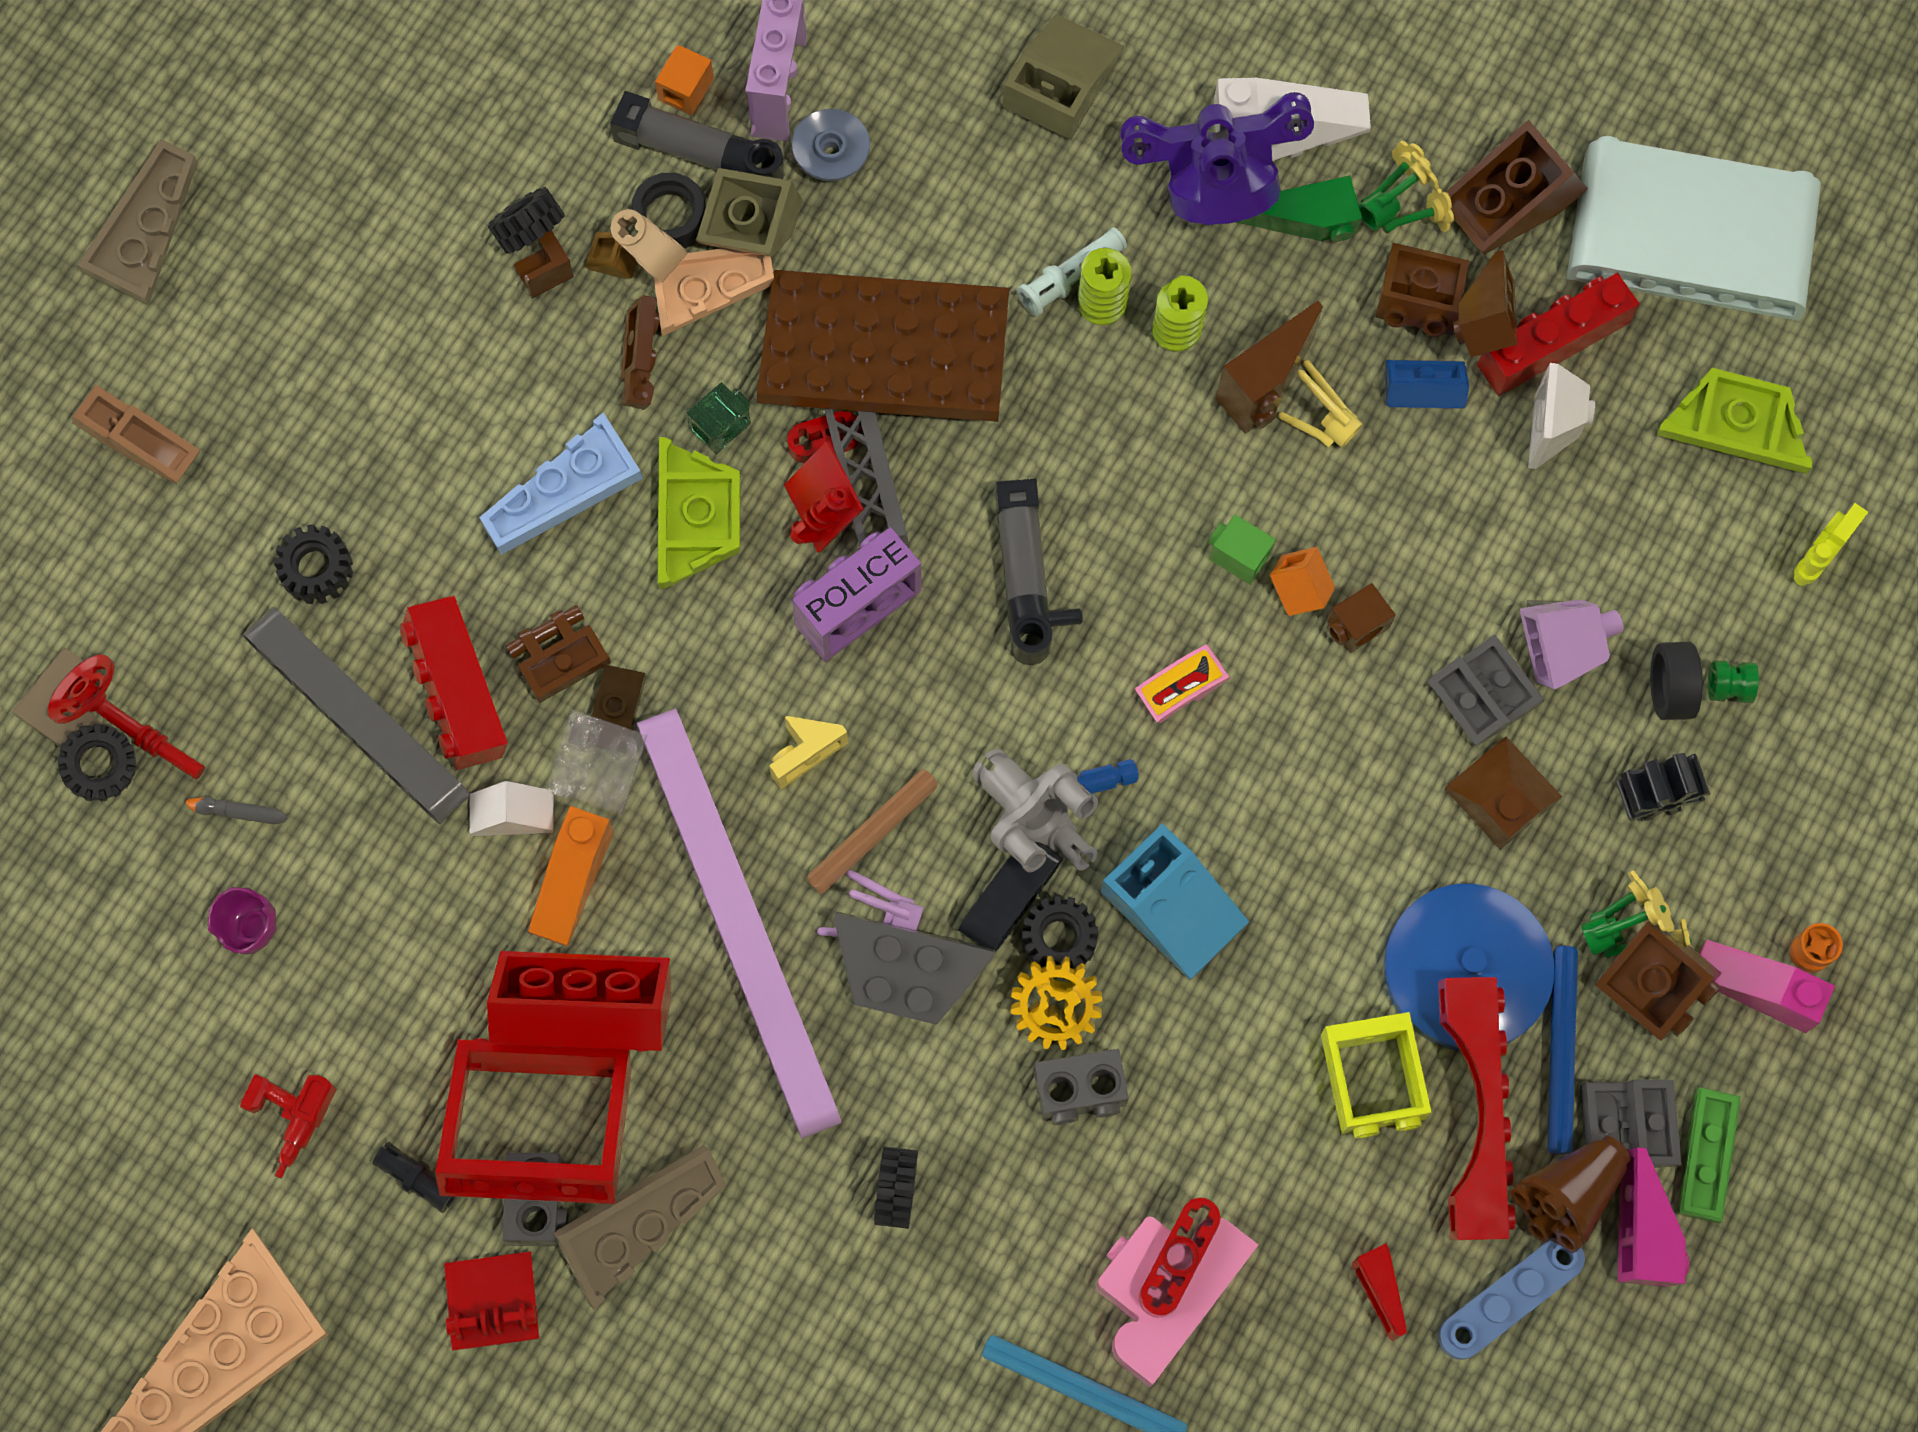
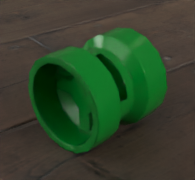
M1713 660L1708 674L1709 699L1711 701L1724 702L1728 698L1735 697L1740 703H1754L1759 684L1757 664L1741 662L1735 667L1727 661Z

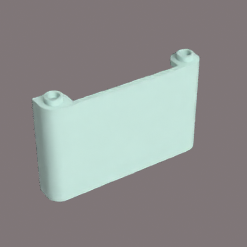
M1612 136L1600 137L1589 144L1584 156L1581 181L1588 189L1578 197L1566 279L1589 283L1597 277L1603 276L1606 279L1618 272L1631 291L1796 321L1801 320L1806 311L1821 190L1820 180L1814 177L1812 173L1807 171L1791 172L1622 142Z

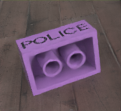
M891 527L881 534L874 532L861 543L860 550L849 558L846 555L838 558L829 566L826 575L816 582L813 579L805 582L794 594L795 597L792 599L795 626L824 662H827L921 592V563Z

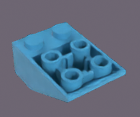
M1163 823L1115 868L1102 883L1100 893L1189 980L1194 978L1249 923L1248 919L1195 854Z

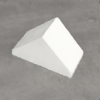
M504 781L470 794V836L554 833V792L552 790Z

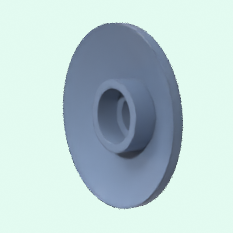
M823 109L811 113L798 124L792 138V152L799 167L808 175L824 181H838L855 174L865 164L870 150L869 135L863 123L851 113L839 109ZM828 148H835L838 150V152L835 154H827L825 153V150Z

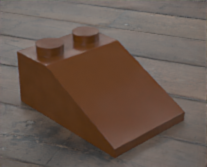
M1528 120L1450 187L1446 193L1451 199V211L1455 221L1485 255L1557 216L1588 188Z
M1319 301L1313 303L1223 366L1216 400L1245 434L1254 427L1258 429L1266 427L1276 418V412L1314 340L1323 305Z

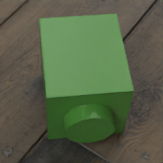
M1234 514L1227 525L1221 522L1212 534L1209 543L1213 545L1209 560L1251 585L1272 554L1276 539Z

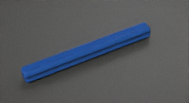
M1563 945L1557 946L1553 951L1555 973L1552 988L1547 1150L1549 1153L1556 1155L1569 1154L1573 1148L1578 950L1576 947Z

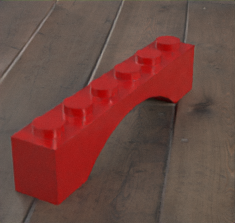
M1497 977L1444 978L1438 981L1440 1025L1455 1041L1467 1062L1475 1085L1478 1105L1477 1135L1472 1155L1460 1181L1448 1196L1450 1240L1510 1239L1509 1230L1515 1229L1516 1216L1514 1205L1508 1204L1507 1186L1513 1185V1165L1511 1160H1506L1505 1143H1510L1511 1122L1510 1118L1504 1117L1503 1099H1508L1509 1097L1507 1073H1501V1056H1506L1507 1037L1505 1030H1499V1013H1503L1505 1009L1503 987H1497Z

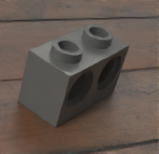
M1119 1049L1036 1062L1034 1064L1033 1073L1042 1121L1052 1119L1053 1125L1068 1124L1078 1121L1079 1114L1091 1112L1095 1113L1096 1118L1109 1117L1121 1113L1120 1107L1127 1105L1129 1097ZM1097 1076H1106L1113 1082L1114 1090L1107 1095H1100L1092 1089L1090 1082ZM1063 1083L1071 1089L1072 1097L1068 1101L1057 1102L1050 1097L1048 1089L1053 1084Z
M559 1153L506 1154V1161L564 1163ZM504 1199L502 1241L507 1246H559L553 1232L569 1223L568 1209H562L561 1201ZM536 1211L547 1213V1224L541 1231L530 1232L526 1229V1220L531 1213Z

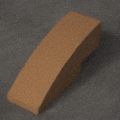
M98 385L94 386L72 417V424L123 456L175 484L179 482L200 452L198 448L132 404L130 406L126 405Z

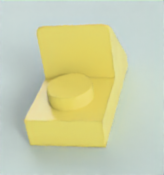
M791 716L785 717L786 728L798 746L795 748L792 745L785 747L773 757V763L769 765L771 777L780 790L848 744L847 731L843 725Z

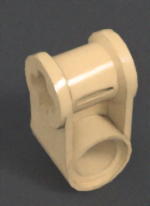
M622 210L611 221L610 229L614 239L634 256L635 260L649 274L661 283L666 280L688 254L670 235L662 229L660 230L653 222L634 210ZM632 224L635 225L634 227L638 231L634 237L631 236L632 234L628 230Z

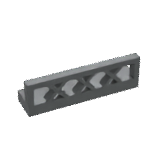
M824 408L835 453L852 487L854 488L861 475L876 482L877 490L870 501L857 495L862 506L865 508L861 515L859 514L853 520L859 547L867 538L865 537L863 524L872 511L886 519L887 527H891L909 548L907 532L875 412L857 411L858 417L851 428H848L835 420L834 409ZM860 426L862 427L863 435L857 432ZM838 431L846 435L842 442ZM852 438L867 446L868 452L860 465L844 455V451ZM870 462L873 472L866 469ZM848 467H849L850 469H852V470L855 471V473L853 474V476L851 477V479H850ZM879 499L881 500L882 508L876 506Z

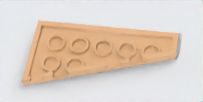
M253 1228L243 1240V1245L231 1261H227L218 1273L219 1277L203 1299L198 1300L158 1354L157 1361L145 1377L140 1378L132 1389L131 1396L117 1415L109 1420L101 1432H199L329 1335L256 1230Z

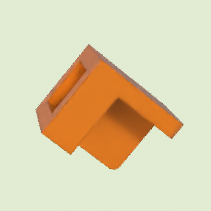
M680 45L676 46L655 81L658 100L692 116L714 79L712 60Z
M1318 547L1281 555L1270 574L1286 613L1290 616L1325 608L1335 589Z

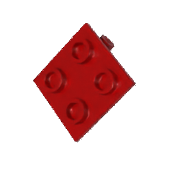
M826 441L784 484L801 518L800 521H796L791 527V539L797 544L813 543L818 553L822 552L864 510L830 441Z
M531 1251L444 1263L449 1318H446L447 1335L451 1337L452 1351L540 1339Z

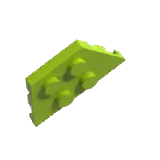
M1711 368L1693 391L1689 392L1657 430V436L1808 474L1813 463L1811 456L1807 457L1801 438L1804 432L1800 419L1794 412L1795 402L1790 387L1716 368Z
M659 437V589L668 588L740 553V471L723 463H714L708 456L695 450L691 453L674 445L672 440L666 437Z

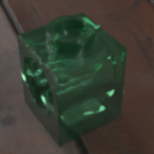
M720 382L686 412L689 429L709 449L718 454L751 425L750 403L739 390L733 389L731 391Z

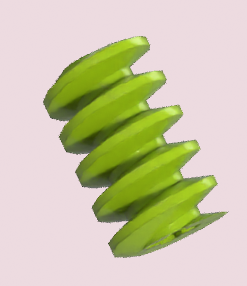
M1098 248L1091 251L1084 258L1081 265L1078 309L1082 316L1090 323L1110 325L1118 321L1125 313L1132 276L1131 266L1127 258L1119 251L1111 248Z
M1180 275L1162 287L1158 293L1152 334L1160 347L1168 351L1180 352L1194 346L1201 337L1208 295L1206 288L1200 281L1190 276Z

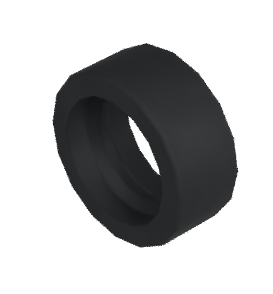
M676 172L659 173L647 178L636 189L632 198V210L647 218V207L655 199L664 195H678L690 201L693 210L691 219L684 226L663 231L670 235L684 249L692 246L696 242L706 209L705 197L699 185L691 178Z
M1663 642L1657 644L1653 651L1650 670L1651 696L1656 715L1660 720L1694 719L1700 711L1703 689L1702 667L1699 653L1692 642Z

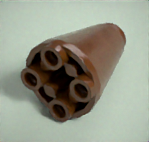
M1605 1136L1602 1140H1595L1528 1175L1511 1190L1510 1194L1530 1220L1527 1223V1228L1537 1240L1545 1243L1550 1239L1564 1247L1567 1251L1575 1253L1590 1238L1625 1175L1626 1165L1630 1162L1631 1158L1627 1149L1618 1140Z

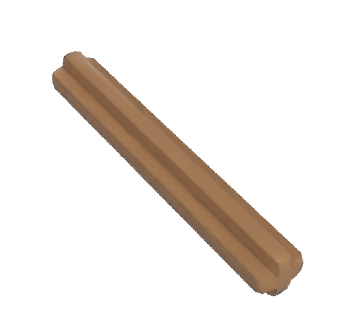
M925 769L919 771L808 874L807 881L810 886L819 894L825 893L937 788L938 782L934 776Z

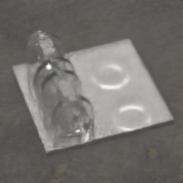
M571 710L547 789L552 790V794L567 798L570 796L623 814L647 735Z

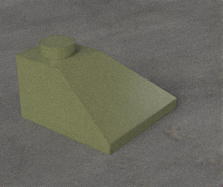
M718 168L696 241L700 244L772 257L793 236L803 200L792 181Z

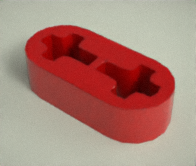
M848 411L834 413L835 420L848 428H851L857 418L856 415ZM826 415L797 424L789 431L787 437L789 453L794 460L800 463H805L826 441H830L834 449ZM860 426L857 432L862 435ZM839 433L840 440H841V442H842V440H843L844 438H843L842 435ZM806 436L809 441H812V448L810 450H805L802 445H799L800 437ZM852 438L844 452L856 448L860 442Z

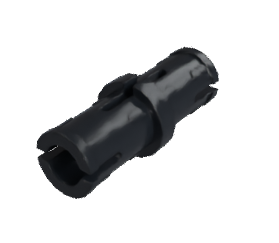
M386 1142L373 1159L372 1164L401 1183L402 1190L408 1194L415 1193L438 1209L439 1212L444 1213L447 1207L449 1208L456 1198L454 1196L439 1195L436 1175L428 1170L430 1167L422 1160L419 1162L415 1161L401 1152L391 1142Z

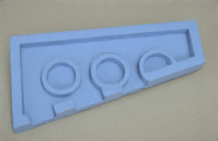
M604 412L593 420L594 426L582 436L577 434L566 443L567 449L553 461L549 462L546 460L535 470L537 474L524 485L518 484L479 517L500 555L643 479L640 469Z

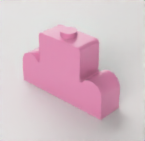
M1149 1216L1144 1219L1129 1240L1121 1236L1106 1255L1112 1262L1099 1278L1096 1289L1134 1320L1124 1324L1118 1330L1112 1343V1352L1116 1361L1149 1388L1155 1383L1258 1247L1255 1241L1223 1218H1221L1219 1227L1177 1308L1172 1314L1163 1318L1152 1317L1142 1309L1139 1302V1293L1171 1231L1155 1218ZM1205 1219L1198 1225L1191 1238L1199 1248L1202 1246L1203 1241L1196 1240L1195 1237L1202 1225L1211 1226L1212 1222L1208 1219ZM1176 1245L1169 1249L1167 1259L1173 1268L1184 1270L1190 1267L1192 1264V1254L1188 1248ZM1158 1268L1156 1274L1165 1276L1162 1284L1157 1290L1151 1288L1148 1290V1294L1153 1297L1151 1305L1159 1308L1162 1303L1171 1304L1172 1300L1166 1294L1173 1281L1179 1287L1183 1283L1182 1279L1168 1276L1161 1268Z

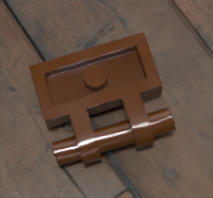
M577 605L565 612L561 610L556 611L550 615L551 619L531 631L529 628L517 633V639L505 645L512 659L525 652H528L531 658L518 664V668L539 703L600 670L605 664L611 663L608 654L590 625L577 632H574L571 627L585 619ZM555 635H561L563 640L547 649L542 650L539 644Z

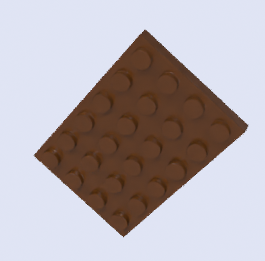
M785 270L773 271L774 280H772L757 387V403L999 421L1009 301L1008 287Z

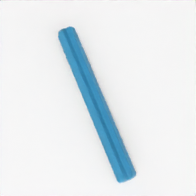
M991 1335L987 1339L983 1348L982 1356L985 1359L1144 1432H1187L1188 1425L1185 1422L995 1335Z

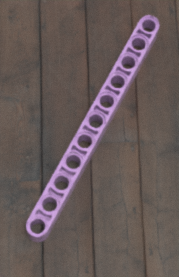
M676 708L638 722L637 726L801 1139L842 1123Z

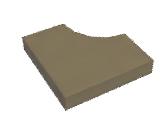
M65 647L12 711L16 717L59 747H61L62 743H65L70 733L80 730L79 727L102 724L95 717L94 712H87L78 719L66 724H57L48 716V705L54 691L65 676L83 662L82 659ZM68 711L63 713L64 716H71V715H72V714H71L70 712H68Z

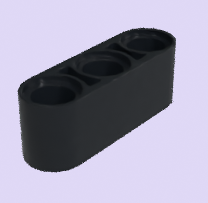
M1035 842L1046 851V860L1036 871L1027 872L1010 855L965 916L958 931L981 947L994 949L996 953L1052 878L1063 858L1042 843Z

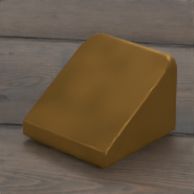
M596 232L585 268L623 279H631L637 261L634 256L614 239L611 232Z

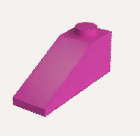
M1710 940L1704 942L1699 953L1722 973L1715 981L1721 986L1718 991L1719 993L1805 1034L1820 1023L1835 988V985L1797 967Z
M1639 1147L1627 1150L1631 1160L1626 1165V1173L1619 1184L1618 1282L1660 1287L1685 1284V1276L1688 1274L1690 1265L1689 1256L1686 1252V1240L1646 1148Z

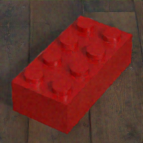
M500 951L487 999L489 1044L549 1046L552 1048L575 1047L592 1048L595 1050L624 1049L640 1052L662 1051L671 1002L670 958Z

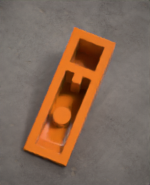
M573 806L569 807L552 850L528 930L529 934L566 947L569 946L614 834L609 819Z

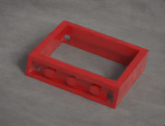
M485 1038L473 1040L458 1039L435 1171L439 1195L615 1204L632 1072L630 1050H595L592 1048L575 1047L552 1048L549 1046L527 1045L508 1046L489 1044V1040ZM469 1071L613 1077L601 1165L455 1158Z

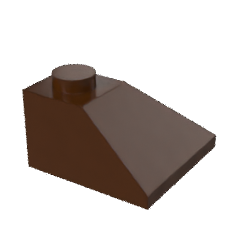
M1506 736L1445 787L1448 794L1500 850L1562 798L1558 791Z

